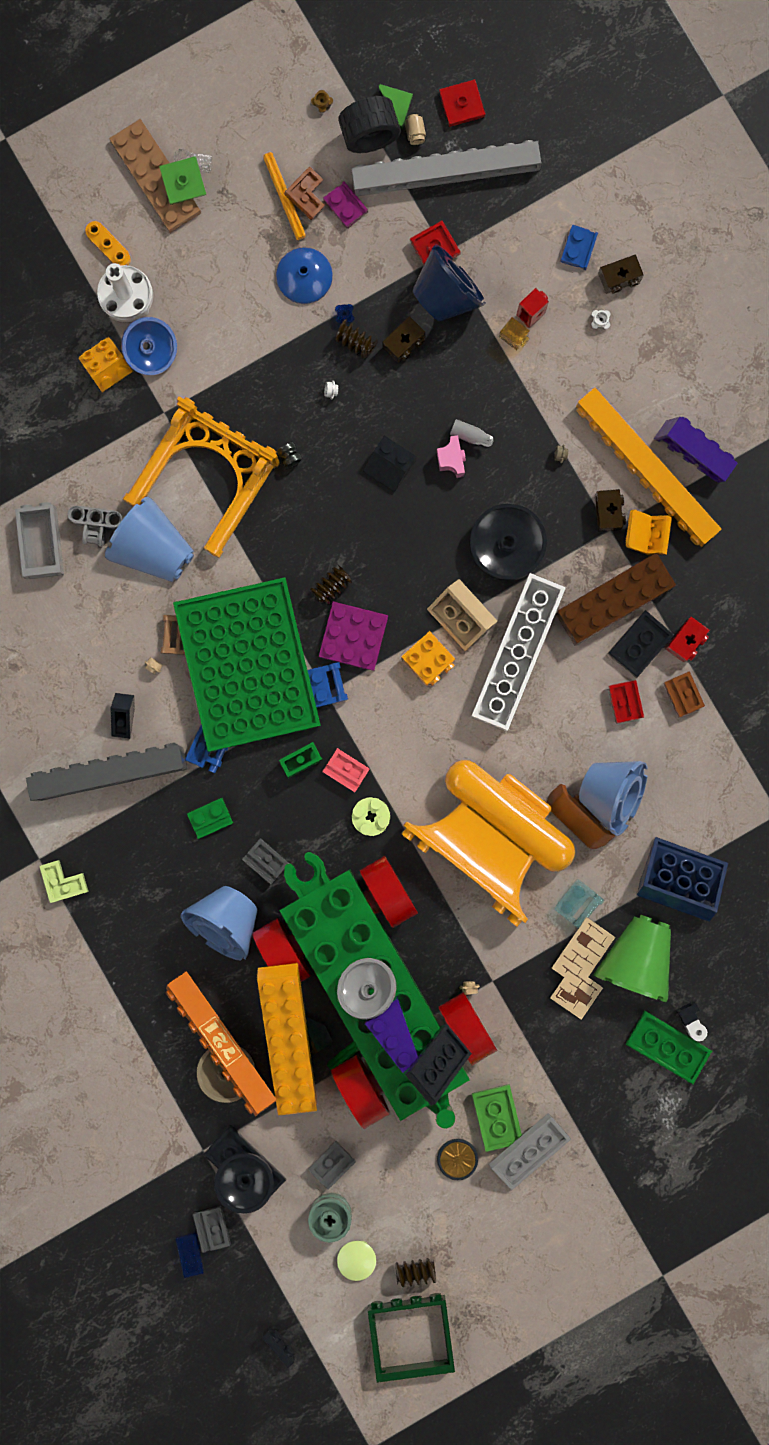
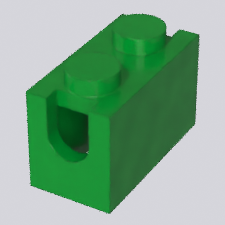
M314 742L280 759L279 762L287 777L290 778L323 759Z

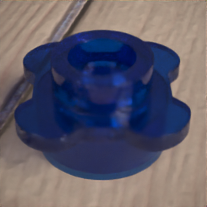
M343 304L335 307L337 323L341 324L345 319L349 323L354 321L352 314L353 305Z

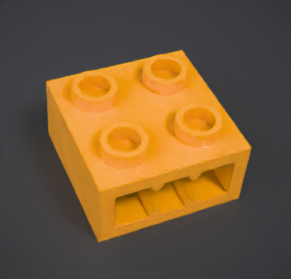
M430 631L401 656V659L426 686L436 684L441 679L439 675L443 671L448 673L455 666L453 664L455 658Z

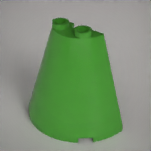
M640 915V918L634 916L599 965L594 976L647 997L667 1002L671 942L670 925L660 921L657 925L651 923L652 918Z

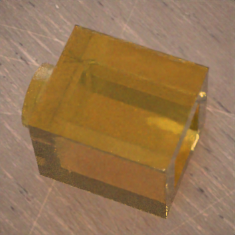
M511 317L500 331L499 338L517 351L520 346L524 347L529 341L530 330Z

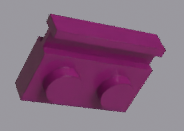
M345 181L323 197V201L346 228H349L359 220L362 215L368 213V209Z

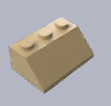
M460 579L447 587L427 608L464 651L470 648L497 622L493 615Z

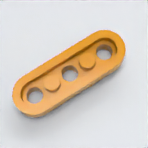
M92 221L86 226L85 232L88 239L112 264L116 263L120 266H128L130 264L131 257L129 252L100 222ZM97 228V232L93 233L92 229ZM109 241L111 243L109 246H105V242ZM118 255H123L122 259H117Z

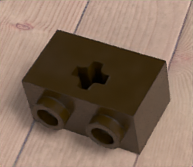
M636 254L600 267L598 272L606 294L610 292L612 294L618 293L627 286H637L644 276Z
M409 316L382 342V347L397 363L401 360L405 361L415 347L419 348L425 342V331ZM402 339H403V340L409 339L408 343H407V342H403V343H402Z
M620 489L597 491L595 503L598 532L621 530L623 525L626 524L625 513H622L624 495H620ZM609 507H611L612 510H615L613 514H611L610 511H607Z

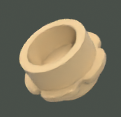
M151 657L148 661H145V664H147L145 668L153 674L161 672L160 669L163 666L161 663Z

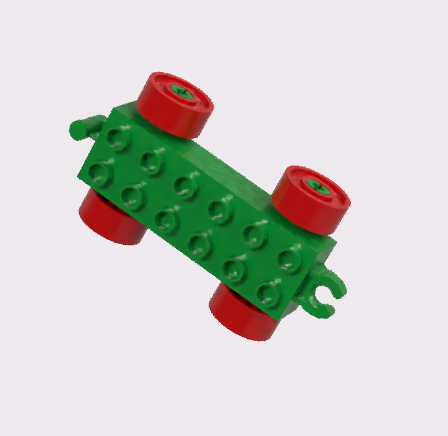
M307 852L304 858L314 869V876L310 881L303 882L299 880L293 864L285 865L284 869L286 883L299 897L298 900L279 910L292 934L289 933L279 918L252 933L264 961L268 967L298 963L300 982L311 976L304 956L308 959L371 1069L369 1071L361 1058L355 1055L331 1070L343 1099L363 1129L390 1115L389 1108L382 1094L386 1095L400 1121L427 1107L436 1114L435 1120L439 1127L445 1129L452 1127L455 1123V1114L452 1106L449 1104L448 1093L470 1081L465 1067L462 1066L437 1103L430 1106L405 1075L408 1069L402 1073L365 1025L367 1019H358L348 1014L340 1005L337 995L339 979L349 965L365 958H373L385 963L395 976V997H398L418 1056L421 1054L441 1026L376 915L382 911L391 927L394 928L418 914L416 908L385 856L359 870L369 888L363 892L350 869L330 880L321 858L312 852ZM374 989L370 990L369 995L374 993ZM464 992L439 1006V1010L446 1023L472 1053L468 1058L472 1066L498 1051Z

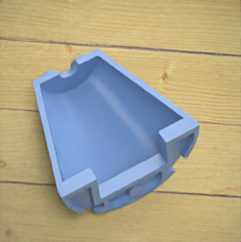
M147 496L141 500L143 502L141 505L136 504L121 521L110 539L112 543L111 548H106L105 558L111 562L173 582L174 579L177 580L183 572L181 567L184 563L189 564L193 559L194 550L155 501Z

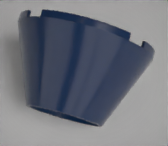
M436 244L432 247L412 291L417 300L439 322L483 307L486 302H482L484 297L476 284L461 266L458 267L452 261L453 257Z

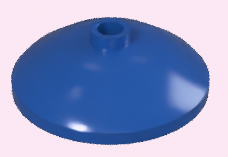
M303 247L288 252L281 259L277 267L276 278L279 289L285 297L296 303L308 304L318 301L328 292L332 284L333 274L328 259L321 252ZM302 269H306V270H307V272L304 273V274L301 273L300 271H301Z
M142 317L133 321L124 331L121 340V350L126 363L134 371L144 375H157L167 370L173 363L177 353V340L173 330L164 321L154 317ZM145 342L148 344V348L146 350L143 348V344Z

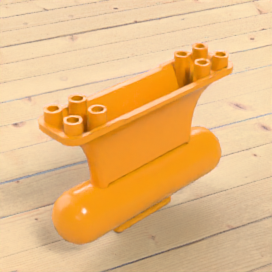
M470 760L457 761L449 767L445 783L450 793L462 802L449 815L433 824L417 826L405 822L403 826L406 828L401 834L409 841L414 836H417L421 840L417 847L424 853L430 848L435 852H439L490 893V896L496 900L492 905L495 910L503 914L508 909L511 914L507 919L518 927L522 921L524 923L528 921V918L521 909L519 896L523 879L529 867L535 860L551 872L565 870L575 858L576 850L574 843L545 819L551 812V806L514 776L506 774L498 782L476 763Z

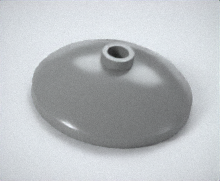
M373 958L360 959L349 965L342 973L337 987L338 1000L342 1008L355 1018H375L384 1013L393 1002L396 993V980L391 969L382 961ZM374 989V993L369 995L370 990Z

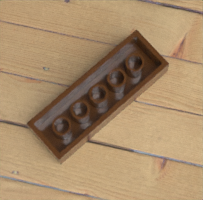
M655 553L559 609L555 614L574 646L670 591L676 584L658 554Z

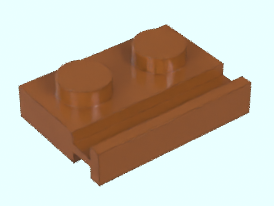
M690 671L663 683L678 718L705 707Z

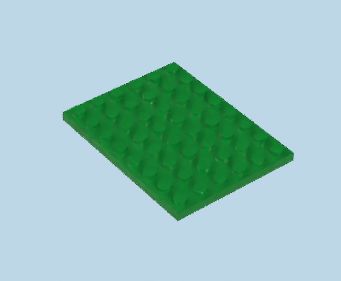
M286 578L173 602L208 752L321 726Z

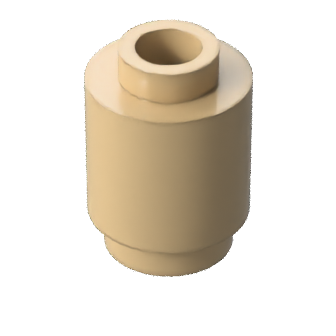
M418 114L409 115L404 121L407 138L411 145L422 144L425 142L426 137L423 118L418 116Z

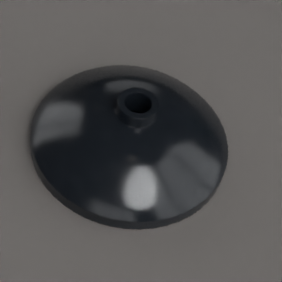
M251 1153L234 1154L227 1158L218 1168L214 1182L215 1192L219 1201L227 1209L241 1214L255 1212L262 1208L271 1197L274 1187L272 1171L269 1165L257 1155ZM247 1177L249 1182L243 1183L242 1178Z

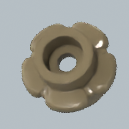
M564 444L562 446L557 445L554 454V460L563 463V460L568 458V449L565 448Z

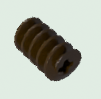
M345 319L337 331L336 342L342 341V346L344 347L349 344L348 349L350 351L355 349V354L361 353V358L365 359L376 347L378 339L371 342L372 335L365 338L366 331L359 334L360 328L357 327L355 330H352L353 323L346 326L347 319Z
M338 565L339 569L332 568L334 574L326 573L328 580L323 577L321 578L323 585L315 584L317 590L310 588L311 593L322 604L323 602L330 604L328 597L335 599L334 592L341 594L339 587L341 586L346 589V581L352 583L350 576L340 565Z
M429 1258L426 1259L425 1264H423L421 1259L418 1260V1265L413 1260H411L410 1266L407 1265L406 1261H403L402 1267L399 1266L398 1262L395 1263L397 1285L400 1282L403 1288L406 1281H408L410 1287L413 1286L414 1280L418 1286L421 1285L422 1279L426 1285L429 1283V1278L432 1279L433 1283L437 1281L434 1261L431 1263Z

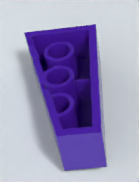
M676 417L666 420L653 439L658 442L660 440L666 442L669 450L682 453L685 461L694 465L698 464L697 469L717 483L725 482L738 464L734 460V456L721 450L717 442L706 438L705 433L690 425L691 422L687 418Z

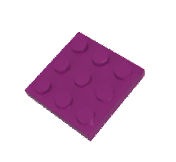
M333 602L319 657L375 671L388 615Z

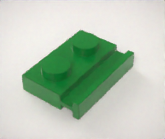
M223 798L187 813L198 839L234 823Z

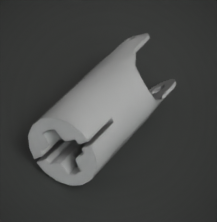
M457 419L455 420L450 435H458L459 439L472 444L486 447L492 445L493 437L486 434L478 427Z

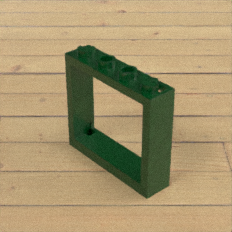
M433 1293L429 1297L424 1298L422 1296H412L409 1300L395 1298L390 1300L391 1302L374 1301L371 1305H368L367 1311L377 1383L455 1372L445 1295ZM441 1305L447 1359L382 1368L375 1314Z

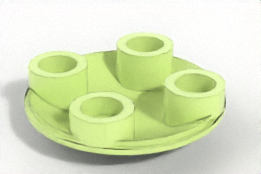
M351 1241L345 1244L339 1251L337 1257L338 1268L342 1275L350 1280H364L375 1269V1252L365 1241Z

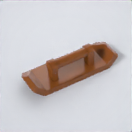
M559 784L549 794L547 803L551 806V812L590 849L603 847L615 837L579 801L578 794L572 797L567 793L566 785Z

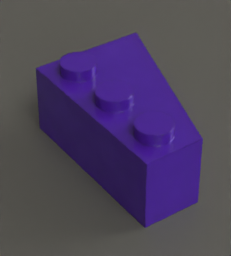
M396 996L384 1013L375 1018L367 1019L365 1025L403 1073L415 1062L418 1054L398 997Z

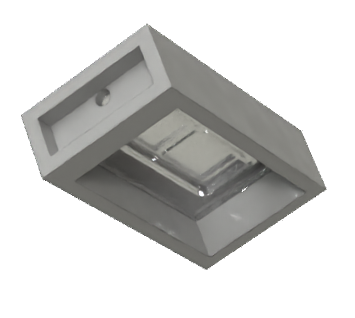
M50 502L40 503V506L32 507V505H22L21 508L15 509L22 577L25 579L64 575L57 508L53 504L51 505Z

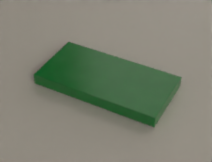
M645 1010L625 1043L691 1084L695 1083L712 1053V1050Z

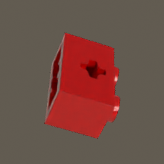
M535 288L519 303L516 315L528 328L546 313L549 303L547 295Z
M690 617L675 635L666 650L683 663L688 659L691 661L698 653L696 651L698 645H703L709 638L707 633L710 630L693 617ZM691 637V644H686L687 638Z

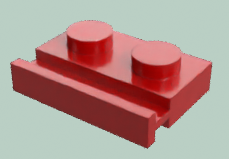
M636 680L608 686L616 724L644 718Z

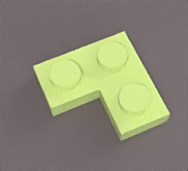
M59 860L40 866L50 903L89 892L84 874L81 873L64 878Z

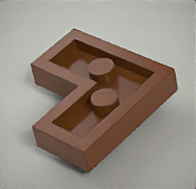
M309 166L284 192V195L312 220L325 205L312 193L322 183L323 179Z

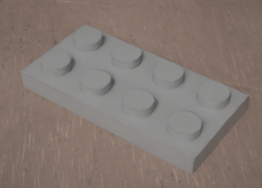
M548 1113L489 1163V1165L507 1186L513 1190L568 1143L571 1138Z

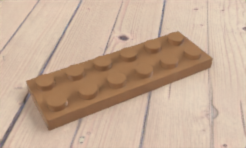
M141 119L109 138L111 144L170 233L201 214V210L193 199L170 205L159 167L169 164V161Z

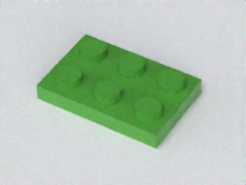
M510 1084L472 1093L486 1152L508 1147L522 1136Z

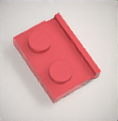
M337 748L323 773L356 792L370 769Z

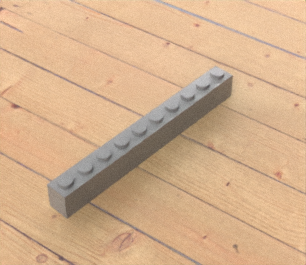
M527 140L521 144L507 143L500 147L492 145L487 146L485 149L477 150L476 148H471L465 152L451 151L444 155L436 153L423 158L415 156L409 160L395 159L388 163L379 161L374 163V165L359 164L352 167L354 192L356 196H364L539 171L541 157L538 141Z

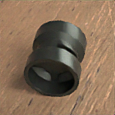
M293 442L285 444L277 450L279 457H282L284 460L285 468H291L302 461L300 454L295 451L296 447Z

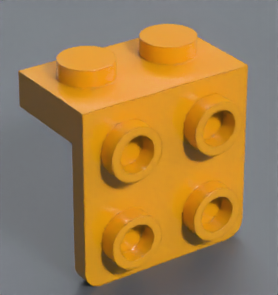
M110 338L100 341L97 345L79 356L80 362L101 392H104L133 372Z
M631 510L628 519L626 547L646 555H653L655 553L667 555L672 517L667 515L650 516L637 510Z

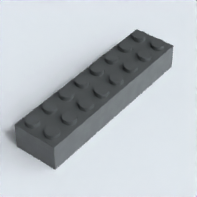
M175 743L165 744L163 749L151 747L146 748L144 753L132 751L127 752L125 757L118 755L109 756L107 761L94 759L88 761V765L76 763L69 765V769L61 767L52 768L50 773L42 771L33 772L31 777L26 778L30 801L39 802L188 770L185 760L184 747Z

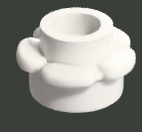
M333 380L332 382H326L324 388V396L330 397L332 400L338 394V385H335Z

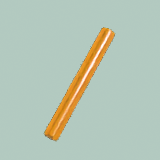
M266 153L263 155L265 164L295 238L301 240L306 236L293 202L284 195L287 188L273 153Z

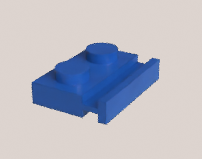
M572 225L560 262L586 270L598 232L594 233L588 229Z

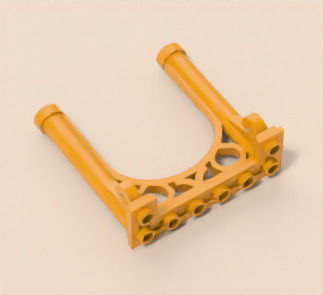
M179 396L177 398L179 409L172 417L171 426L129 493H126L123 497V500L133 507L136 504L141 505L143 503L141 500L147 497L168 461L183 449L202 447L219 453L232 465L238 480V488L234 500L203 548L215 557L220 558L224 546L268 475L275 466H279V459L276 451L271 447L267 446L265 448L255 441L250 443L245 440V436L240 432L236 431L234 433L229 430L230 427L221 421L217 423L212 420L213 417L206 412L202 414L197 411V407L194 405L195 402L187 397L183 399ZM199 427L206 432L205 437L202 440L194 441L190 436L193 428ZM209 430L221 436L222 439L218 441L211 440L208 443L210 439ZM184 432H186L189 441L178 444ZM229 443L242 449L237 451L233 458L231 457L232 452L229 450ZM245 455L251 458L253 462L251 467L239 468L237 464L238 457ZM252 472V474L250 475L249 479L243 487V479L241 474H249Z

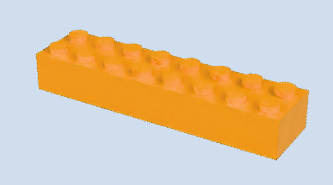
M298 963L258 968L257 982L275 1098L277 1099L278 1116L317 1111V1095Z

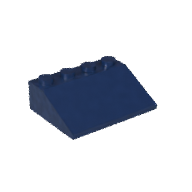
M655 837L640 879L637 896L710 922L718 910L728 863Z

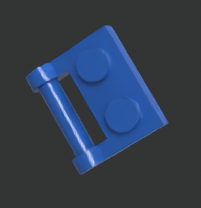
M339 662L308 670L316 708L348 700L339 671L341 668ZM332 671L338 695L336 697H332L326 672Z

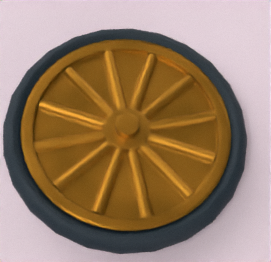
M449 1140L443 1144L438 1152V1167L447 1178L457 1181L464 1180L470 1177L477 1168V1151L466 1140Z

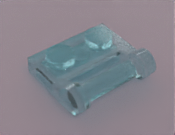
M577 879L554 907V910L579 929L586 917L589 918L598 905H602L605 900ZM589 896L592 897V902L576 920L573 917Z

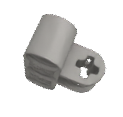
M72 506L67 513L69 520L75 525L84 526L83 544L93 543L99 544L101 547L104 545L106 530L115 531L124 519L119 512L114 510L84 506ZM76 512H82V517L79 520H74ZM100 514L101 519L94 523L92 521L93 516ZM113 517L120 518L118 524H111V520Z

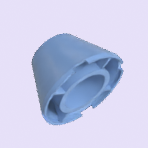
M645 762L594 763L588 769L583 779L579 801L614 835L619 836L628 828V825H626L630 817L634 818L639 808L648 775L644 774V769H648Z
M223 886L185 909L181 913V919L196 937L200 934L207 940L206 945L229 958L241 961L242 958L246 959L249 953L257 908L241 892L231 887Z

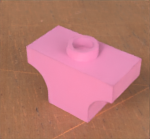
M458 435L451 436L450 443L446 447L437 449L440 471H452L456 478L464 477L463 461H466L465 452L460 449Z

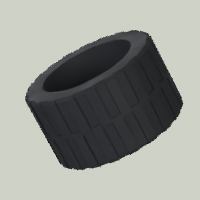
M385 96L360 99L345 107L338 116L346 147L353 153H368L382 149L395 141L401 132L392 100Z

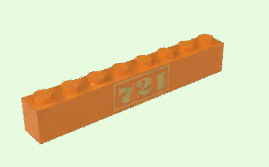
M187 971L167 984L166 989L168 991H166L168 998L171 1001L175 1000L180 1015L182 1017L186 1016L189 1020V1028L193 1033H198L201 1038L199 1041L203 1048H208L212 1053L210 1056L215 1065L219 1064L224 1070L222 1071L224 1078L228 1082L231 1080L235 1086L233 1088L235 1094L239 1098L242 1097L246 1102L244 1106L247 1111L257 1116L275 1103L277 1099Z

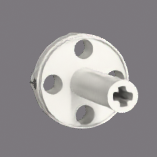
M116 263L110 264L106 268V273L100 279L97 289L98 301L103 311L109 318L119 322H132L145 317L149 313L153 302V289L146 275L135 267L120 266ZM136 278H142L140 283H134ZM137 304H144L142 309H135ZM110 306H117L116 310L109 311Z

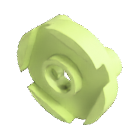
M372 797L359 801L352 813L354 827L362 834L369 836L382 833L390 820V812L387 805L381 800ZM367 812L376 813L377 816L374 818V822L366 820Z

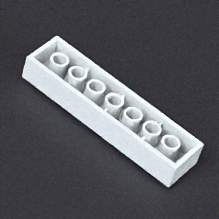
M529 574L471 715L472 718L508 731L566 587L534 574Z

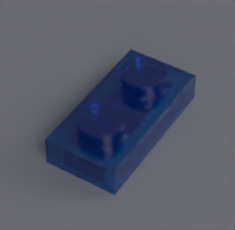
M196 1233L176 1237L184 1278L203 1274L204 1268Z

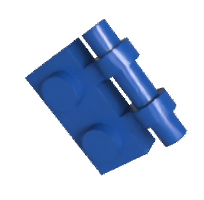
M200 725L185 760L202 768L206 761L210 762L209 771L216 773L218 766L220 767L222 764L221 759L225 751H228L229 748L217 750L214 758L210 757L202 725Z

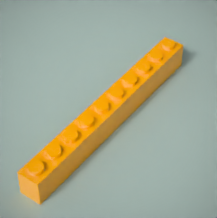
M593 388L578 401L576 405L577 413L590 422L589 426L594 432L598 431L600 433L602 441L615 450L614 454L619 460H624L627 464V469L633 475L636 474L640 478L639 482L644 488H649L653 493V498L666 507V513L670 517L674 516L678 521V526L690 534V539L695 545L702 547L722 530L596 388Z

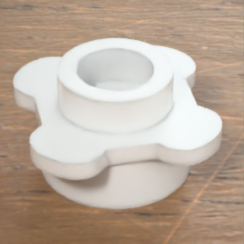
M594 310L592 312V327L594 329L598 327L608 329L610 327V312L607 310Z

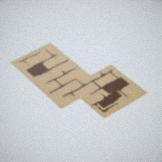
M587 917L552 967L564 979L551 996V999L581 1020L603 989V987L591 980L589 975L615 939L613 935Z

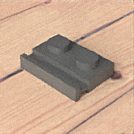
M261 838L242 859L270 884L283 872L285 865L289 864L287 860Z
M335 1141L308 1170L329 1190L356 1163V1160Z
M221 1206L193 1213L202 1253L231 1245Z

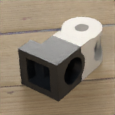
M692 1001L676 1010L688 1035L696 1041H703L707 1037V1029L700 1023L695 1014L700 1011L697 1004Z

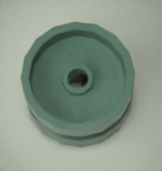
M326 1193L316 1198L311 1205L308 1218L309 1229L312 1234L319 1240L328 1243L339 1241L345 1237L350 1230L352 1220L351 1206L344 1197L336 1193ZM328 1215H332V1219H328Z

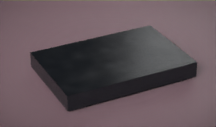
M645 610L607 654L635 678H638L674 634Z

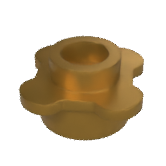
M319 90L311 99V104L315 105L319 112H325L326 108L333 104V98L329 97L324 90Z

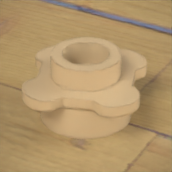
M475 981L463 982V986H460L462 993L464 992L465 995L478 993L477 988H479V984H475Z

